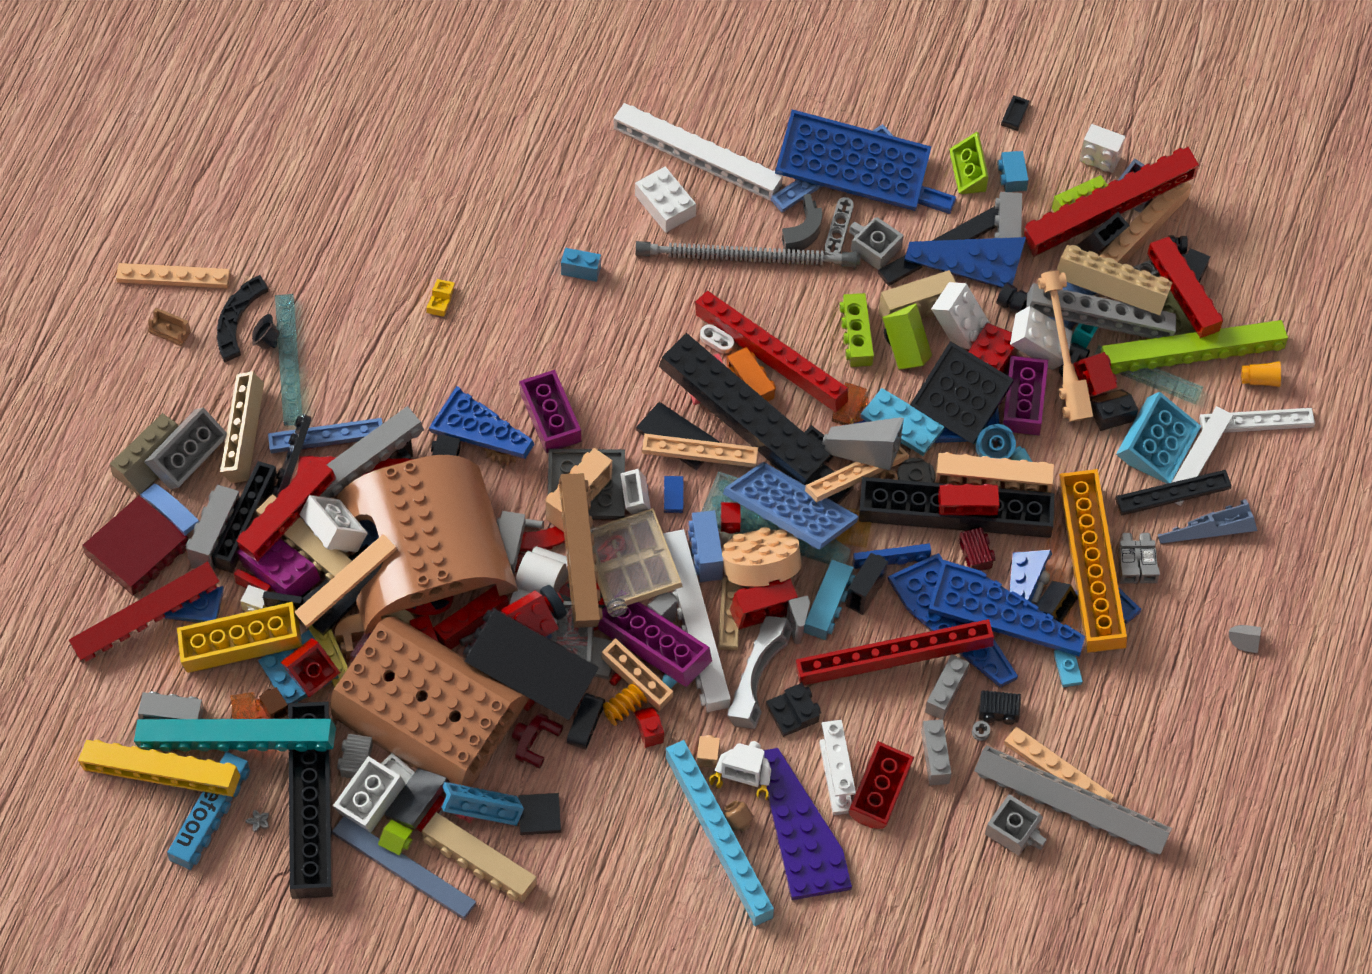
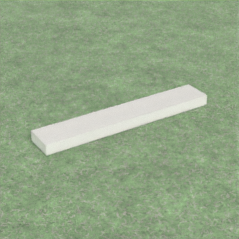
M1217 406L1215 407L1172 482L1199 476L1230 423L1233 414ZM1184 501L1176 502L1175 504L1181 506Z
M1312 408L1231 413L1233 417L1224 433L1310 428L1315 426ZM1200 414L1201 430H1203L1211 414Z

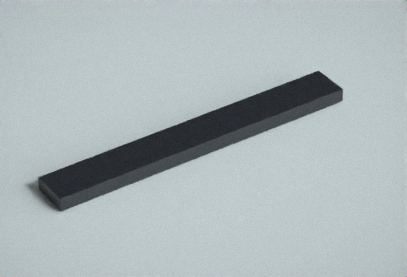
M994 206L932 241L975 239L997 227L995 226V215H998V209H995ZM904 255L879 269L878 274L890 286L924 266L904 261L906 256Z

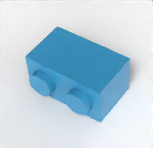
M1023 151L1001 152V158L997 161L998 171L1002 173L1000 175V183L1004 185L1005 192L1027 191L1028 175Z
M565 248L561 260V275L597 282L601 269V254Z

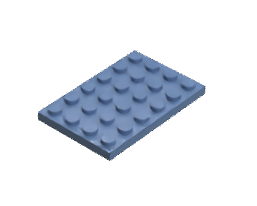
M762 462L726 486L723 492L732 501L738 502L745 506L746 509L757 513L763 519L769 520L780 529L788 531L794 537L802 539L810 544L811 547L819 550L857 523L859 518L858 515L828 498L816 503L805 491V485L765 462Z

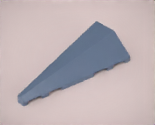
M1244 499L1241 500V505L1236 507L1226 506L1225 510L1212 512L1189 521L1187 527L1181 529L1175 527L1172 528L1171 532L1157 535L1161 544L1257 531V527L1249 503Z

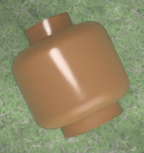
M736 800L725 807L724 816L733 831L740 830L743 832L751 827L750 823L753 820V814L746 803Z

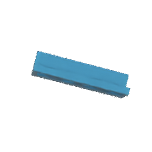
M448 782L443 784V789L447 795L442 805L444 812L517 826L524 810L517 796Z

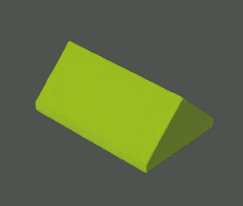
M975 132L949 149L959 194L986 192L988 172L978 132Z
M917 304L882 317L898 369L924 366L931 358L932 353Z

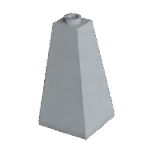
M899 417L831 427L829 433L824 435L822 445H825L824 450L830 455L890 470L901 445L904 418Z

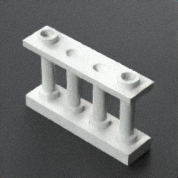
M842 720L822 722L824 739L819 741L832 814H849L848 811L852 803L851 795L856 794Z

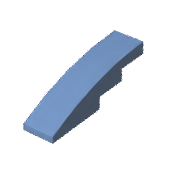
M156 483L140 494L146 502L173 523L184 536L194 529L197 522L199 523V520L186 507Z

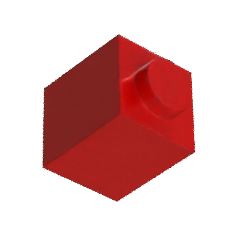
M721 502V532L729 534L740 532L741 504Z

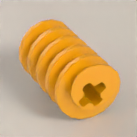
M630 684L628 689H623L621 693L615 695V698L612 697L609 699V702H605L603 710L610 723L616 726V718L619 721H623L621 714L628 717V709L634 713L636 711L634 705L641 708L640 701L642 700L646 704L647 699L637 686Z

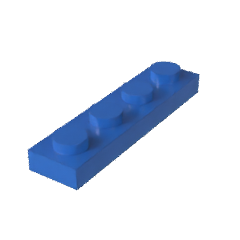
M929 543L853 553L852 564L854 569H861L870 553L881 555L888 561V565H903L914 561L920 562L930 557L931 547Z

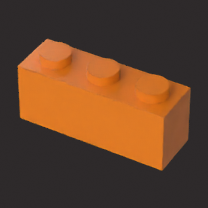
M745 347L727 356V367L766 401L775 398L776 386L772 380L768 379L763 366H759L753 352L750 353L748 348Z

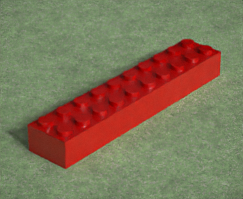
M1189 146L1184 149L1179 148L1168 157L1166 155L1160 157L1152 165L1150 163L1146 164L1135 173L1130 172L1119 181L1117 179L1111 181L1103 189L1101 187L1095 189L1089 196H1081L1070 205L1064 204L1054 213H1046L1038 221L1032 220L1028 222L1024 230L1025 243L1033 257L1106 222L1117 212L1122 214L1196 178L1199 164Z

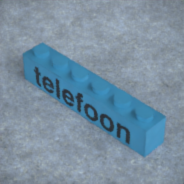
M226 752L220 763L234 764L241 775L233 797H237L241 789V783L249 777V764L247 760ZM202 792L167 851L169 861L189 870L192 869L194 864L197 865L200 861L202 850L204 847L207 848L211 841L213 831L218 830L221 824L220 819L223 814L228 813L233 797Z

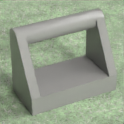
M808 596L791 599L788 602L786 618L793 628L791 635L795 644H800L802 641L804 625L810 605Z

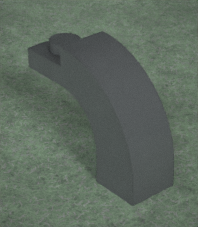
M811 194L803 196L805 221L798 226L782 229L781 240L786 253H788V249H790V253H792V249H795V252H797V249L800 251L806 249L817 239L820 233L822 208H817L816 201H812Z

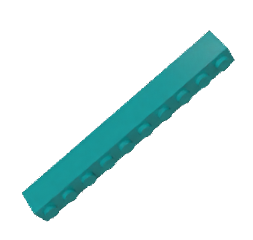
M137 719L134 742L143 750L150 751L154 749L165 752L171 750L184 752L190 750H200L203 752L209 750L223 752L229 750L243 752L258 750L265 752L268 749H276L282 752L287 751V749L326 751V749L334 748L336 726L331 719Z

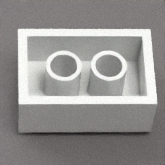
M666 167L635 183V196L665 233L696 216V203Z
M949 282L931 308L949 340L963 349H970L986 323H990L967 283Z
M1031 306L1016 313L1010 345L1032 358L1048 360V368L1052 370L1063 365L1056 321ZM1065 327L1068 348L1070 349L1073 331Z
M309 495L299 514L304 519L305 524L313 530L314 535L322 541L323 546L329 550L338 549L344 552H358L367 535L366 530L338 499Z
M368 756L333 806L340 815L345 816L371 833L403 789L405 782L400 775Z

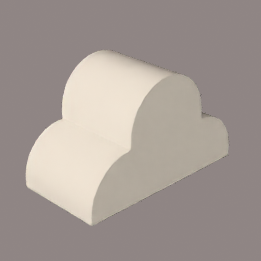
M537 546L532 552L527 551L516 576L515 582L518 591L513 592L510 604L533 591L540 593V589L546 585H551L558 593L568 577L567 557Z

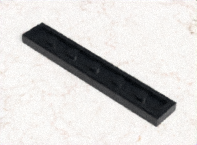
M1222 470L1118 495L1115 499L1122 516L1229 490L1232 485L1227 471Z

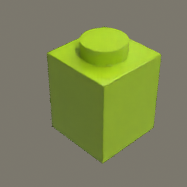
M391 819L383 829L378 845L400 855L404 849H409L413 841L410 838L413 830Z

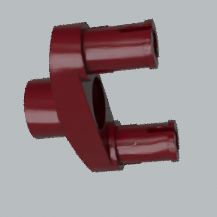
M539 713L528 726L519 722L512 734V738L519 741L515 759L522 763L525 761L540 769L545 757L530 751L531 746L542 730H546L559 737L563 731V725L550 720L547 715Z

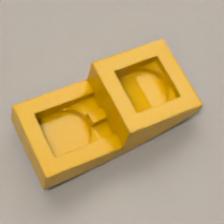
M436 280L432 289V297L426 307V313L445 316L454 291V282Z

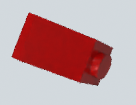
M649 707L635 711L633 714L644 747L647 748L664 743V730L659 715L654 708Z

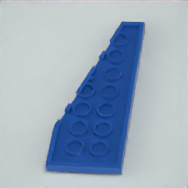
M943 560L929 605V613L967 624L989 619L992 631L1080 657L1085 639L1084 635L1070 626L1053 619L1054 616L1049 613L1045 614L1040 611L1038 606L1014 591L1010 592L1001 586L1000 582L996 580L994 582L986 577L987 574Z

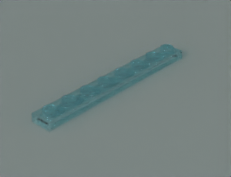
M294 294L275 295L277 328L280 332L278 349L284 426L295 425L297 417L302 416Z

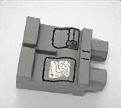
M1122 533L1118 547L1120 584L1138 583V579L1140 583L1158 582L1160 572L1157 565L1155 540L1151 539L1150 533H1141L1139 541H1133L1131 533Z

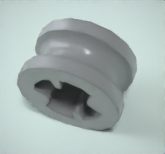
M977 721L973 725L972 736L977 741H985L989 737L990 726L985 721ZM979 728H983V734H979Z

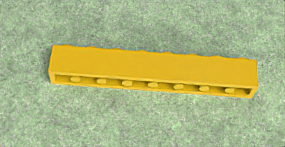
M86 740L78 759L85 771L231 797L235 793L241 776L237 767L232 763L222 764L210 759L206 761L199 760L193 756L182 757L175 753L165 754L154 749L148 751L136 746H122L119 743L108 744L101 740Z

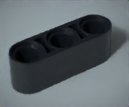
M585 693L569 731L567 744L587 749L603 711L604 698Z

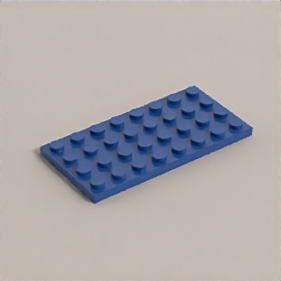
M792 109L775 174L915 211L931 146Z

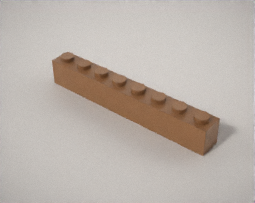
M584 473L561 474L559 490L574 628L597 627L599 621L602 620V608L598 607L600 589L596 588L598 571L594 570V564H596L597 559L596 553L592 551L595 540L594 534L590 532L593 521L592 516L588 514L591 502L590 498H587L586 492L589 491L588 480H585Z

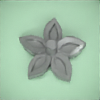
M254 810V818L246 820V823L253 824L254 833L260 827L264 829L269 828L267 822L269 813H262L260 815L258 811Z

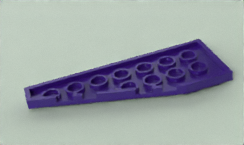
M778 748L764 750V758L768 759L771 767L769 786L767 785L768 801L791 900L851 890L852 885L842 847Z

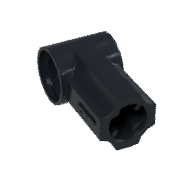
M1072 342L1069 349L1071 364L1088 358L1090 350ZM1061 365V367H1060V369H1059V374H1061L1062 377H1063V365Z

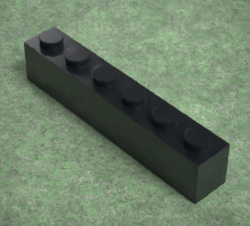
M257 461L212 555L215 568L233 573L240 559L237 554L240 547L236 540L243 531H246L251 526L253 520L259 517L256 510L269 498L271 490L277 481L276 466Z

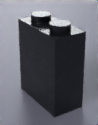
M1117 212L1076 246L1083 251L1097 253L1130 225Z
M870 553L848 588L846 607L864 615L886 579L888 561L884 557Z

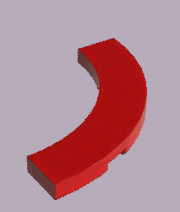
M556 526L541 531L524 532L519 552H532L536 546L549 550L554 546L562 543L565 544L564 532Z

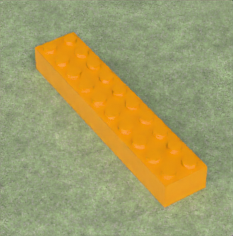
M1098 469L1059 474V487L1087 653L1126 648L1127 635Z

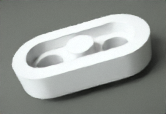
M710 324L701 328L700 339L702 342L723 354L733 350L734 339L729 334Z

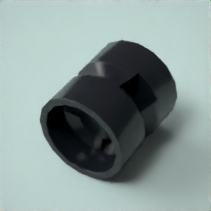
M1006 283L998 295L996 304L1003 308L1010 306V311L1016 314L1027 307V292L1023 290L1017 292V288L1014 285Z

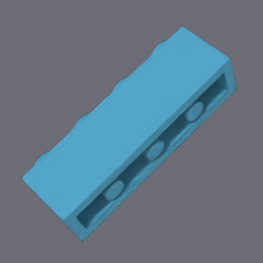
M831 560L805 621L804 633L826 640L828 634L832 635L835 627L834 619L839 618L842 611L840 605L842 602H846L847 588L855 578V575H853L854 567Z

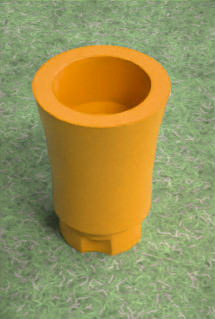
M1280 361L1241 366L1242 384L1280 387Z

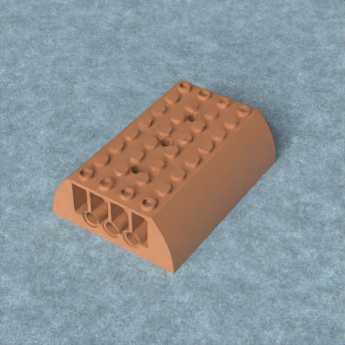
M391 616L377 624L334 688L330 711L334 719L361 736L372 737L374 744L390 754L393 753L414 769L420 768L446 777L450 781L449 783L472 787L530 698L464 662V657L400 618ZM387 673H395V678L392 681H385ZM426 692L428 694L427 700L419 702L418 695ZM456 712L460 713V720L452 722L451 715Z

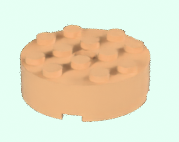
M763 527L757 531L735 534L722 547L724 574L728 576L729 581L742 586H767L770 581L778 579L780 582H783L796 575L802 566L799 540L784 529L770 530L768 527Z

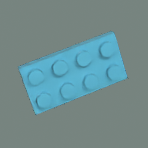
M883 388L880 389L860 415V418L866 422L899 417L904 418L901 443L922 456L925 455L945 428Z

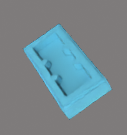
M1054 650L1053 653L1062 687L1082 685L1083 681L1076 655Z

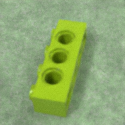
M866 293L843 294V302L839 303L840 313L844 315L841 318L842 329L846 330V333L843 334L844 344L848 346V349H845L846 360H849L850 367L873 366L874 354Z

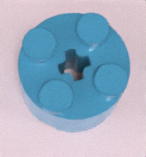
M1002 424L987 426L977 437L975 443L976 453L979 457L988 456L996 459L1011 457L1016 448L1013 432ZM998 440L997 444L1000 445V447L998 446L994 448L993 443L991 442Z

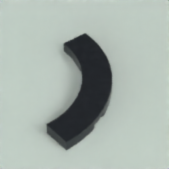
M261 275L244 283L234 295H231L221 311L217 325V342L224 363L241 356L236 340V331L243 312L254 300L269 292Z

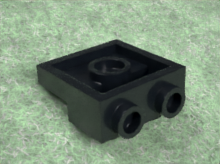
M803 683L784 690V694L766 701V706L783 737L819 722L821 709L818 703L813 704L811 700L812 692L808 686L804 687Z

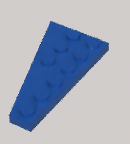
M1026 237L909 242L904 261L943 272L950 270L953 275L1003 288L1006 283L1013 285Z
M456 386L429 427L430 432L433 434L459 438L462 442L526 459L535 445L531 438L520 430L513 428L506 420L503 421L499 418V415L482 403L475 401L468 393L465 394L458 386Z

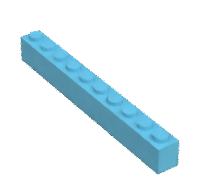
M682 740L666 747V760L754 926L773 919L774 908L685 741Z

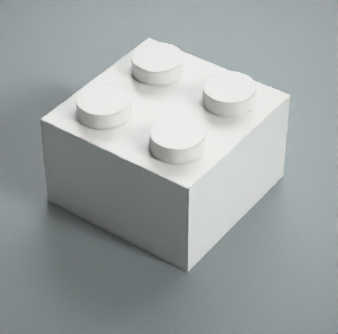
M1091 124L1083 141L1080 161L1100 168L1103 171L1114 173L1121 158L1125 136Z

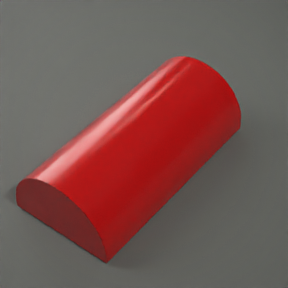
M877 741L849 808V815L866 827L874 829L885 828L910 770L914 756Z

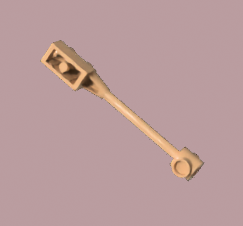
M1059 270L1045 272L1041 274L1042 278H1038L1039 289H1044V293L1051 294L1064 362L1062 388L1059 389V397L1061 400L1065 399L1066 407L1062 408L1063 417L1068 418L1069 422L1087 420L1093 417L1086 380H1078L1074 366L1071 364L1058 291L1063 290L1067 286L1066 275L1064 272L1060 273Z

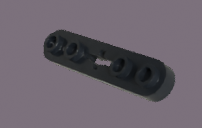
M303 414L297 417L294 425L296 427L295 433H292L289 438L288 444H290L283 467L277 473L276 479L278 481L276 486H273L270 496L273 494L277 498L279 493L289 486L311 423V416Z

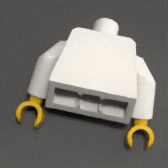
M756 741L750 742L749 746L739 743L733 749L723 753L716 765V773L709 777L711 786L718 779L716 787H722L721 775L723 778L755 787L761 784V788L756 792L757 798L759 800L760 793L764 792L766 793L765 800L767 801L769 799L767 785L769 786L771 767L768 759L764 758L765 752L761 749V745Z

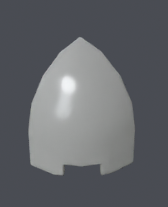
M1250 625L1234 626L1229 630V639L1240 650L1258 653L1261 627Z

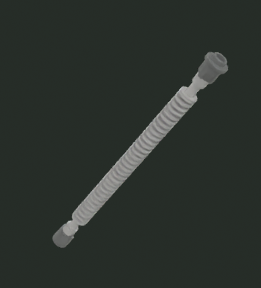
M636 241L635 256H650L663 253L668 254L669 258H671V254H673V258H676V254H678V258H681V254H683V258L687 255L688 259H690V255H692V259H695V255H697V259H700V255H702V259L706 256L708 260L709 256H711V260H714V256H716V260H719V256H721V260L725 257L727 261L728 257H730V261H733V257H735V261H738V257H740V261L744 258L746 262L747 258H749V262H752V258H754V262L759 258V262L763 259L765 263L766 259H768V263H771V259H773V263L778 259L777 263H780V260H782V263H785V260H787V264H790V260H792V264L797 260L796 264H799V261H801V264H804V261H806V265H809V261H811V265L816 261L815 265H818V262H820V265H823V262H834V264H839L842 267H853V269H856V265L860 266V254H857V251L825 255L824 251H821V254H819V250H816V254H814V250H811V254L807 250L805 254V250H802V253H800L799 249H797V253H795V249H792V253L788 249V253H786V249H783V252H781L780 248H778V252H776V248L773 249V252L769 248V252H767V248H764V251H762L761 247H759V251H757V247L754 248V251L750 247V251H748V247H745V250H743L742 246H740V250H738V246L735 247V250L731 246V250H729V246H726V249H724L722 245L721 249H719V245L716 246V249H714L715 245H712V249H710V245H707V248H705L703 244L702 248H700V244H698L697 248L696 244H693V248H691V244H688V247H686V244L683 243V247H681V243H679L677 247V243H674V247H672V243H669V246H658V244H651V242Z

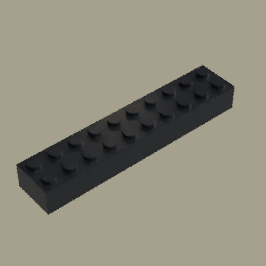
M685 333L662 356L659 368L752 447H758V452L784 474L805 485L823 464H826L830 456L828 452L689 334Z
M862 477L859 522L964 531L975 530L981 527L983 532L1048 538H1051L1055 493L998 488L999 509L997 515H939L940 485L945 484Z
M329 701L288 703V719H330ZM289 749V863L292 899L333 897L331 749H326V751H317L315 749L297 751Z

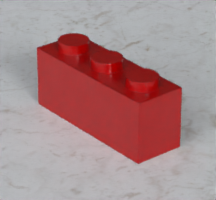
M940 485L938 494L939 515L998 514V485Z

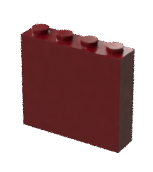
M138 495L87 540L82 547L84 554L134 596L137 592H141L149 581L157 578L166 566H170L178 555L186 552L188 536H184L173 523Z

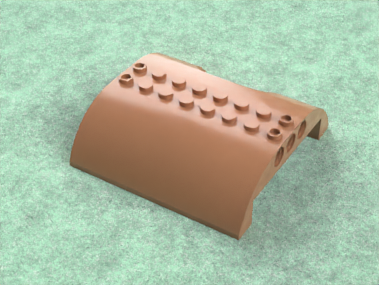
M453 455L421 457L365 474L347 485L336 496L335 499L340 500L358 522L361 520L372 521L377 528L379 537L385 534L397 547V550L383 562L377 574L362 588L356 602L365 634L373 632L377 624L382 621L381 616L495 584L499 596L518 591L480 468L474 462Z

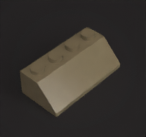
M162 413L110 463L112 475L140 496L142 492L159 479L144 461L178 427L177 423Z

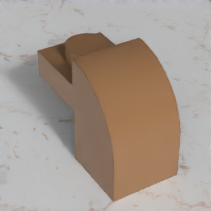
M360 614L343 618L335 629L336 642L338 645L341 644L342 654L347 655V661L355 659L353 642L368 639Z

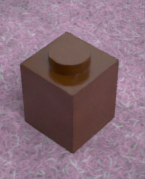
M277 687L268 689L259 696L260 704L269 719H281L288 715V705Z

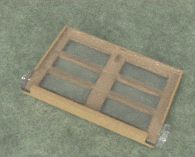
M653 508L597 527L593 525L590 528V532L594 534L595 540L592 551L596 553L597 559L596 564H594V570L598 571V586L609 615L613 617L621 616L626 612L627 605L683 587Z

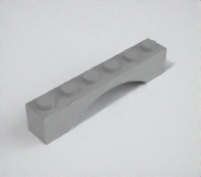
M766 616L760 626V633L754 642L751 656L748 657L745 672L741 675V682L735 691L733 703L728 709L727 716L734 726L755 729L762 713L757 698L759 680L769 661L786 647L789 642L793 628L787 618Z

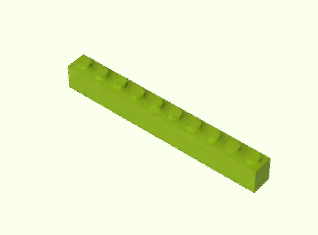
M1282 320L1222 328L1219 332L1200 338L1197 332L1104 345L1101 348V353L1105 352L1109 356L1112 373L1119 374L1121 372H1135L1142 369H1154L1156 367L1173 366L1183 363L1189 364L1210 359L1244 356L1265 351H1279L1285 349L1288 336Z

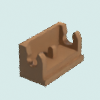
M155 308L153 320L149 319L148 321L149 333L182 346L191 333L189 321Z

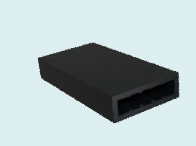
M494 607L491 611L488 609L482 619L485 621L483 626L476 629L472 636L474 638L472 645L468 644L462 654L465 656L463 658L464 662L569 720L599 667Z

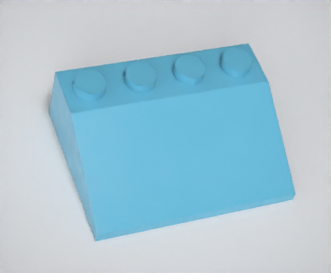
M1161 392L1155 393L1145 400L1116 455L1129 466L1162 482L1171 483L1201 425Z

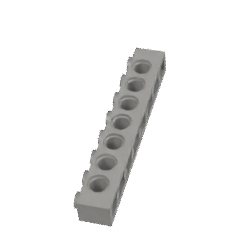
M1033 283L1027 293V307L1031 306L1046 316L1055 318L1051 294L1044 293V289H1039L1038 284ZM1067 290L1058 291L1063 320L1151 339L1173 336L1176 332V314L1162 311L1160 315L1111 299Z

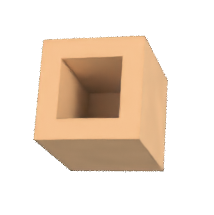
M712 735L700 736L697 755L698 767L716 768L720 738Z

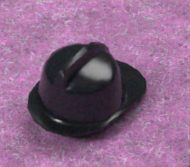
M271 314L263 316L254 327L252 332L253 346L257 345L263 349L277 347V339L280 332L274 325Z

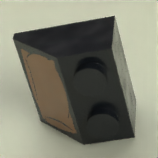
M1123 389L1090 397L1092 413L1100 431L1134 422L1137 417L1138 408L1132 395Z

